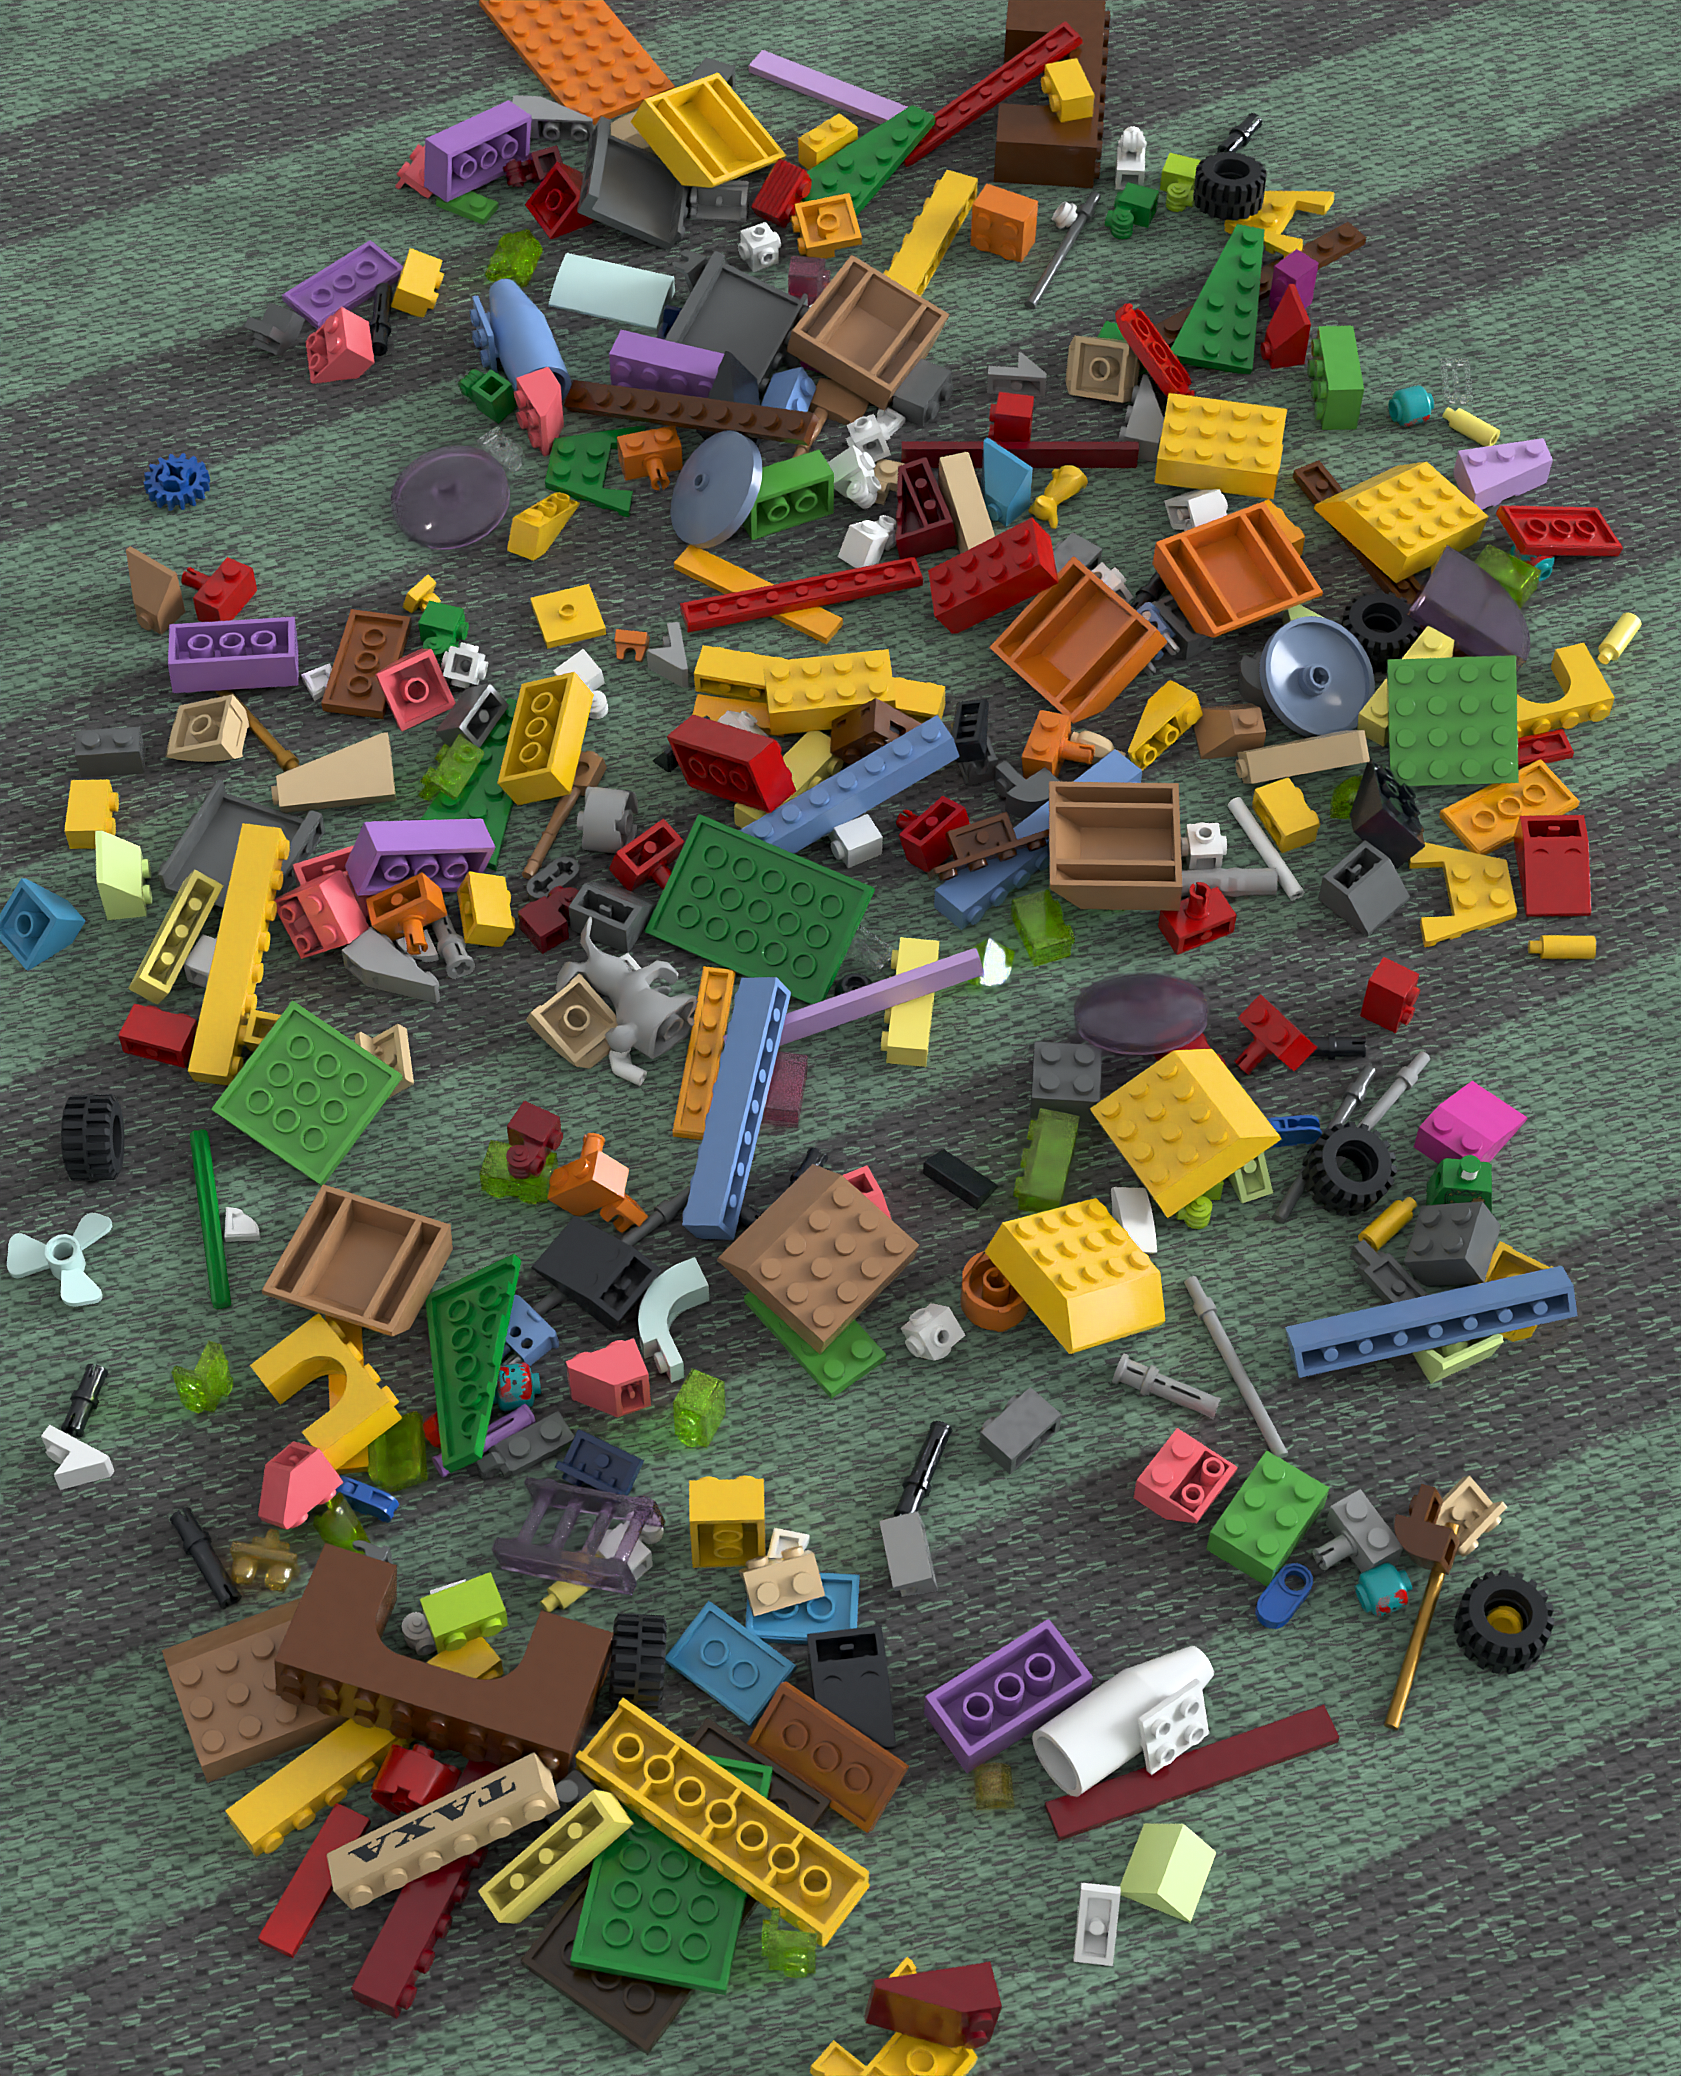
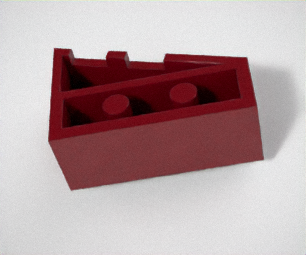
M927 458L898 466L896 545L899 559L918 558L957 545L953 520Z

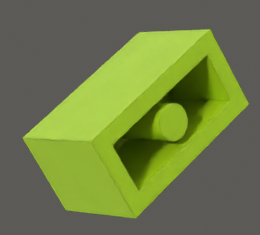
M491 1572L420 1598L422 1612L438 1653L444 1650H458L470 1640L481 1636H494L504 1627L509 1626L506 1609Z

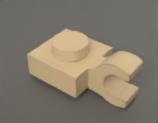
M883 458L877 461L874 474L881 484V489L877 491V499L874 503L884 505L889 491L897 492L898 466L904 465V463Z

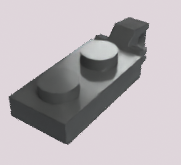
M1364 1239L1353 1246L1350 1257L1359 1265L1356 1270L1385 1304L1428 1295L1390 1253L1384 1254L1382 1251L1376 1253Z
M557 1411L489 1448V1454L476 1461L477 1471L483 1481L500 1472L503 1477L515 1476L569 1448L575 1436L560 1412Z

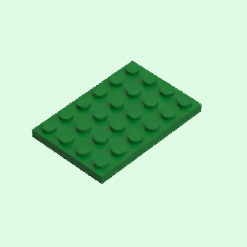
M698 814L646 927L645 933L722 967L731 969L745 977H777L791 992V997L812 1005L826 999L875 889L872 886Z
M704 1754L767 1799L773 1767ZM619 1801L634 1824L594 1858L570 1958L571 1966L726 1995L747 1893Z

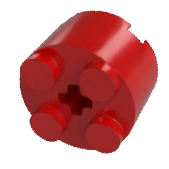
M392 1744L370 1790V1793H372L371 1798L390 1813L399 1816L402 1811L409 1814L452 1793L462 1772L450 1764L440 1763L433 1759L435 1753L429 1748L415 1744L412 1750H409L400 1745Z

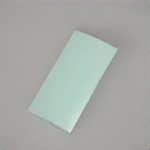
M566 253L552 289L549 307L657 331L664 315L665 306L669 305L675 293L674 277Z

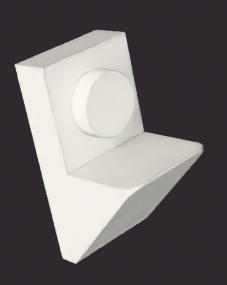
M49 1425L41 1435L48 1457L61 1464L54 1474L60 1490L108 1478L114 1473V1468L108 1455Z
M1081 1883L1080 1900L1077 1909L1074 1962L1113 1966L1121 1895L1120 1887Z

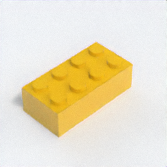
M889 649L763 662L771 736L832 729L833 720L875 698L896 709Z
M575 672L521 685L497 782L517 806L571 794L594 696Z

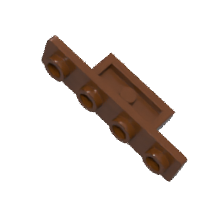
M1007 812L948 831L945 836L955 861L933 868L927 874L928 878L932 880L939 877L940 882L947 881L958 876L957 871L968 867L969 871L973 872L988 866V860L997 857L1000 862L1011 859L1018 855L1017 850L1028 847L1029 852L1043 848L1047 845L1046 840L1049 839V829L1017 839Z

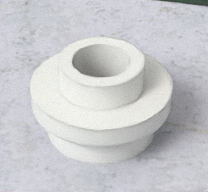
M1064 201L1056 209L1052 220L1056 222V227L1062 229L1066 226L1068 228L1073 224L1078 215L1075 204H1069Z

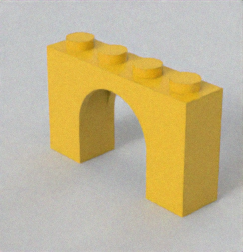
M1584 643L1555 650L1550 668L1565 694L1563 698L1552 703H1535L1517 694L1518 738L1545 733L1562 727L1570 729L1578 723L1590 720L1599 722L1610 715L1615 697Z
M317 1313L253 1362L250 1367L280 1405L318 1377L328 1374L347 1376V1386L340 1401L326 1414L302 1431L313 1447L319 1448L334 1470H337L400 1421L402 1417L394 1407L399 1403V1400L387 1385L382 1389L379 1388L377 1383L381 1381V1378L369 1363L362 1367L359 1361L363 1359V1356L350 1341L345 1345L341 1340L346 1335L336 1322L332 1320L327 1323Z

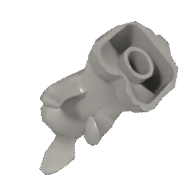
M589 917L581 932L580 940L581 946L587 953L588 960L581 963L565 962L557 975L555 990L557 993L560 992L576 973H580L595 991L609 997L616 1009V1022L618 1026L611 1028L605 1034L607 1043L612 1051L623 1053L634 1047L650 1059L666 1053L691 1033L694 1019L690 1018V1015L696 1008L697 997L685 993L668 997L667 995L672 991L669 986L651 989L649 985L656 978H663L671 985L675 984L679 973L670 963L656 960L647 967L631 971V968L621 958L602 952L592 943L590 939L592 917Z

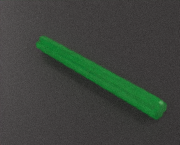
M205 1129L193 1130L189 1136L211 1303L214 1309L228 1308L231 1306V1296L208 1132Z

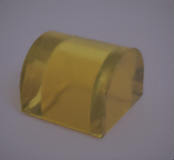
M986 1763L977 1766L973 1771L976 1810L1014 1808L1011 1766L1004 1763Z

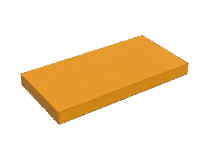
M1540 759L1518 770L1519 783L1491 784L1442 809L1439 817L1470 852L1487 855L1513 841L1520 816L1563 815L1577 808L1580 801Z

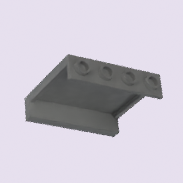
M601 116L590 134L577 212L662 249L671 250L675 242H681L685 233V227L682 225L688 213V207L685 204L690 196L691 188L681 185L656 154L610 135L611 120Z
M715 250L665 340L725 354V351H729L757 378L758 392L764 395L771 381L769 378L773 370L777 371L784 359L782 353L785 347L788 346L792 330L810 308L807 306L808 294L804 293L800 300L725 264V255Z
M219 779L213 789L206 793L203 805L198 813H194L190 818L184 835L176 840L173 852L168 860L160 865L158 878L160 879L162 891L176 896L183 881L195 869L224 885L212 909L223 913L242 823L281 828L286 839L290 842L288 859L282 862L283 885L281 890H276L275 898L289 892L296 881L293 864L308 860L324 835L325 827L322 813L310 810L306 818L303 819L228 794L225 791L223 780Z

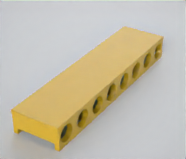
M622 1698L618 1703L619 1707L591 1742L583 1751H579L576 1754L575 1769L606 1792L613 1793L618 1801L824 1948L870 1887L869 1871L625 1698Z

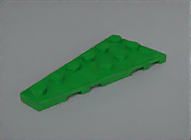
M911 105L807 171L812 180V186L808 196L801 199V202L850 193L857 217L934 126L935 116Z
M1240 224L1236 225L1171 347L1180 363L1231 373L1251 374L1254 360L1265 229Z

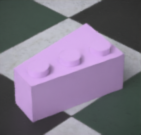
M1544 438L1458 451L1453 475L1459 490L1482 510L1491 505L1494 507L1501 504L1502 500L1513 495H1521L1547 483L1553 459Z

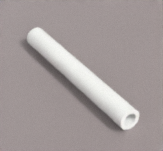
M1240 797L1232 799L1228 803V808L1269 868H1276L1277 881L1289 899L1293 901L1302 897L1305 893L1243 800Z

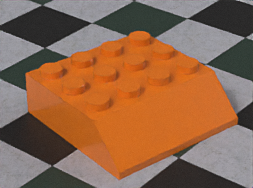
M1264 501L1160 540L1155 545L1152 565L1195 633L1214 638L1320 597L1323 594L1322 589Z
M1073 556L1057 573L1059 583L1040 592L989 648L1064 715H1069L1071 722L1074 724L1104 711L1168 641L1157 628Z

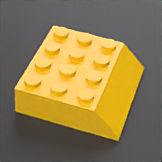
M719 73L644 99L630 121L681 185L713 188L776 163L778 158L783 160L787 156Z
M1169 393L1154 483L1200 490L1220 489L1222 493L1274 499L1287 408Z
M1428 462L1395 466L1314 506L1315 511L1395 583L1476 543L1489 517Z
M1213 1049L1173 1050L1090 1108L1103 1130L1167 1218L1281 1140L1279 1134Z
M1097 1198L1003 1222L984 1251L1069 1354L1159 1327L1166 1321L1160 1271Z

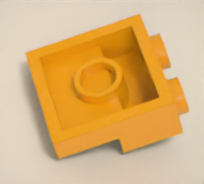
M850 193L795 204V216H791L792 228L794 233H800L801 238L797 239L800 256L806 255L807 262L835 257V250L862 245V236Z

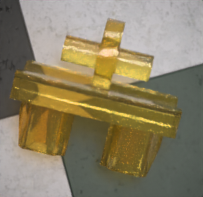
M269 1529L265 1538L254 1536L252 1544L233 1541L230 1549L233 1558L231 1573L233 1581L239 1584L250 1585L253 1583L257 1570L267 1571L264 1581L266 1587L273 1591L285 1592L292 1577L298 1578L301 1566H298L297 1563L298 1555L297 1553L289 1552L290 1543L279 1541L280 1534L276 1529Z

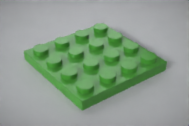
M1516 655L1387 660L1389 769L1400 785L1403 783L1408 786L1519 783Z
M292 1000L211 1110L322 1187L402 1080L403 1076Z

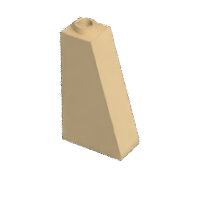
M964 452L940 457L938 487L953 520L957 546L960 553H963L993 538L995 534L969 453Z
M1344 730L1237 752L1238 760H1236L1235 766L1239 778H1242L1243 783L1253 784L1369 762L1370 759L1365 730Z
M388 732L380 733L276 775L277 785L271 786L273 804L279 805L282 812L289 813L396 801Z

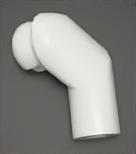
M611 1049L609 1051V1060L613 1073L641 1086L647 1076V1071L632 1065L629 1054L631 1049L623 1053L615 1052Z

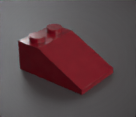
M991 1962L873 1980L864 2013L865 2023L950 2048L964 2046L966 2049H976L991 2041L1002 2008Z

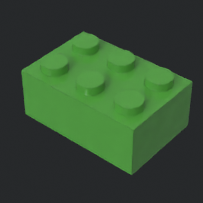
M1318 326L1317 337L1311 341L1313 360H1308L1307 365L1308 377H1313L1314 380L1311 382V397L1317 398L1314 406L1315 420H1320L1322 430L1357 429L1364 385L1353 326Z
M816 450L762 468L761 485L756 501L742 524L751 540L834 513V473L821 451Z
M1266 1451L1210 1531L1206 1550L1268 1587L1284 1567L1325 1506L1329 1487Z

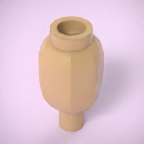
M1085 730L1077 733L1074 731L1070 739L1071 742L1095 745V755L1092 760L1094 765L1114 750V746L1109 739L1094 732ZM1117 750V751L1120 752L1123 756H1126V753Z

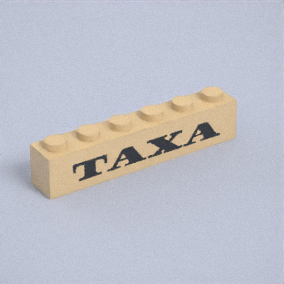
M534 1752L327 1853L334 1892L353 1910L370 1903L372 1900L394 1889H399L429 1872H434L445 1864L464 1855H469L484 1845L506 1837L523 1826L543 1819L546 1815L560 1809L551 1771Z

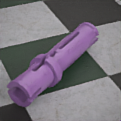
M526 1404L521 1405V1407L488 1425L483 1453L501 1440L536 1423L532 1411ZM442 1453L432 1457V1462L438 1473L443 1478L446 1477L450 1472L443 1467Z

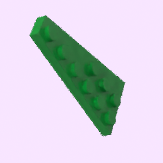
M509 697L506 700L509 705L483 744L478 750L469 751L420 819H483L496 847L486 867L497 871L498 859L514 801L497 784L517 701Z
M515 1254L507 1256L430 1293L425 1300L443 1467L450 1473L482 1459L522 1261Z

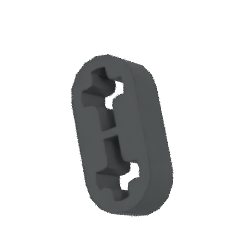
M559 857L542 869L527 883L528 900L535 902L543 896L547 898L549 892L556 886H563L564 888L573 887L580 878L578 862L571 857ZM571 869V874L563 873L560 875L559 870L568 871ZM547 887V893L540 891L536 894V888L543 890Z

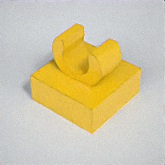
M429 575L425 576L407 593L402 607L410 613H413L418 607L424 612L429 601L440 603L441 600L433 593L437 582Z

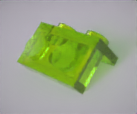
M529 229L504 234L499 239L494 255L490 259V264L485 272L486 278L491 282H496L513 277L520 287H527L543 252L542 246Z
M460 734L450 746L444 743L434 757L438 761L436 767L432 768L430 766L419 781L424 786L418 796L430 801L440 790L455 800L482 759L484 751Z
M209 1340L194 1371L174 1366L171 1372L181 1403H183L185 1408L195 1413H202L203 1410L215 1413L222 1396L227 1397L233 1386V1377H231L228 1360H226L222 1344Z
M416 1411L402 1415L400 1421L368 1445L370 1454L369 1476L372 1482L388 1492H396L428 1480L425 1436L422 1425L423 1416Z
M772 1907L771 1920L763 1919L761 1935L762 1956L768 1957L769 1970L784 1971V1975L791 1978H805L807 1973L816 1974L817 1933L780 1930V1908Z

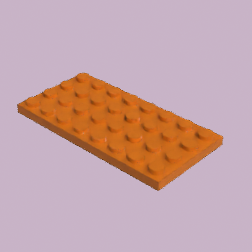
M479 0L480 7L556 102L593 118V126L597 124L601 116L612 119L639 108L644 99L675 88L673 83L604 0Z

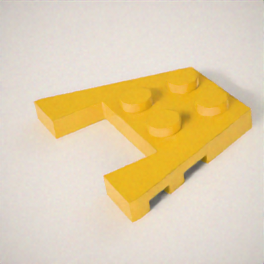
M1265 191L1261 210L1247 219L1225 220V231L1232 234L1237 224L1265 229L1263 242L1265 251L1271 254L1277 251L1283 254L1285 258L1295 249L1300 251L1303 249V239L1281 235L1295 212L1301 210L1325 215L1334 202V192Z
M1426 842L1425 847L1408 860L1409 869L1443 868L1452 916L1421 917L1420 928L1424 947H1431L1439 941L1448 938L1451 940L1460 937L1463 933L1475 929L1481 930L1516 918L1517 908L1507 860Z
M906 1957L889 1977L916 1973V1966L911 1959ZM896 2032L867 2066L833 2040L811 2065L810 2074L813 2076H966L976 2064L978 2057L973 2049H966L964 2046L950 2048Z

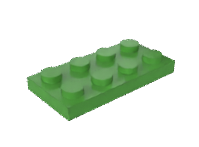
M752 1292L744 1296L745 1304L831 1399L886 1360V1353L855 1320L819 1354Z

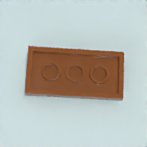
M351 609L321 702L323 711L384 719L388 703L375 674L392 662L402 658L412 627L411 617Z
M787 1681L779 1685L747 1742L749 1746L831 1800L829 1807L866 1833L871 1832L876 1826L909 1768V1765Z

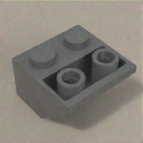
M1366 840L1323 876L1318 897L1320 902L1366 937L1373 933L1410 899V895L1390 858Z
M603 879L584 883L569 906L570 927L572 931L581 934L588 918L592 917L591 939L624 953H629L649 923L657 902Z

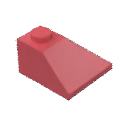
M432 649L417 650L392 662L375 674L401 732L453 708L456 703Z

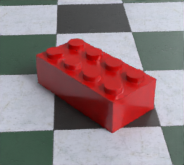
M1033 518L928 570L934 616L952 634H958L1059 583L1051 537Z
M697 715L690 716L666 736L687 784L694 789L767 813L773 812L797 791L792 781V773L781 755V747L771 737L762 736Z

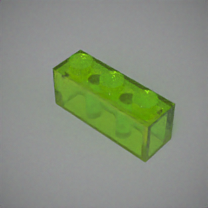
M1040 1108L1037 1121H1030L1027 1140H1032L1030 1149H1023L1020 1168H1024L1025 1172L1023 1177L1017 1176L1013 1196L1019 1197V1210L1041 1213L1061 1207L1078 1135L1080 1116Z

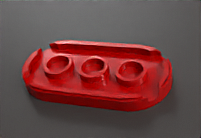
M1126 303L1117 309L1115 318L1121 334L1162 392L1167 397L1169 393L1194 396V390L1190 391L1189 385L1192 384L1190 376L1147 315L1138 308L1133 310V304Z

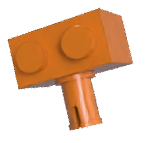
M674 426L617 436L618 460L625 481L649 476L652 488L659 490L657 481H660L663 490L670 484L666 472L683 468L682 445Z
M1040 710L1021 756L1023 777L1028 779L1046 767L1058 778L1064 760L1091 765L1095 755V745L1070 741L1072 733L1069 715Z
M422 872L366 899L372 927L381 934L387 935L392 941L405 936L406 949L411 955L421 954L419 945H421L423 952H426L428 949L423 927L447 916L442 889Z
M587 1133L583 1137L580 1158L553 1170L549 1180L550 1188L547 1200L574 1216L581 1217L624 1198L629 1168L602 1152L605 1144V1138L602 1135Z

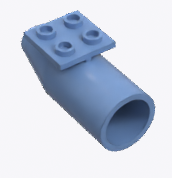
M511 279L498 280L490 287V312L488 313L484 312L478 295L473 296L474 309H470L469 313L472 325L476 327V330L472 331V338L475 347H481L482 349L479 353L483 367H489L490 370L492 369L498 374L496 358H499L508 381L512 383L514 392L517 391V377L549 367L561 385L563 400L570 391L571 379L544 314Z

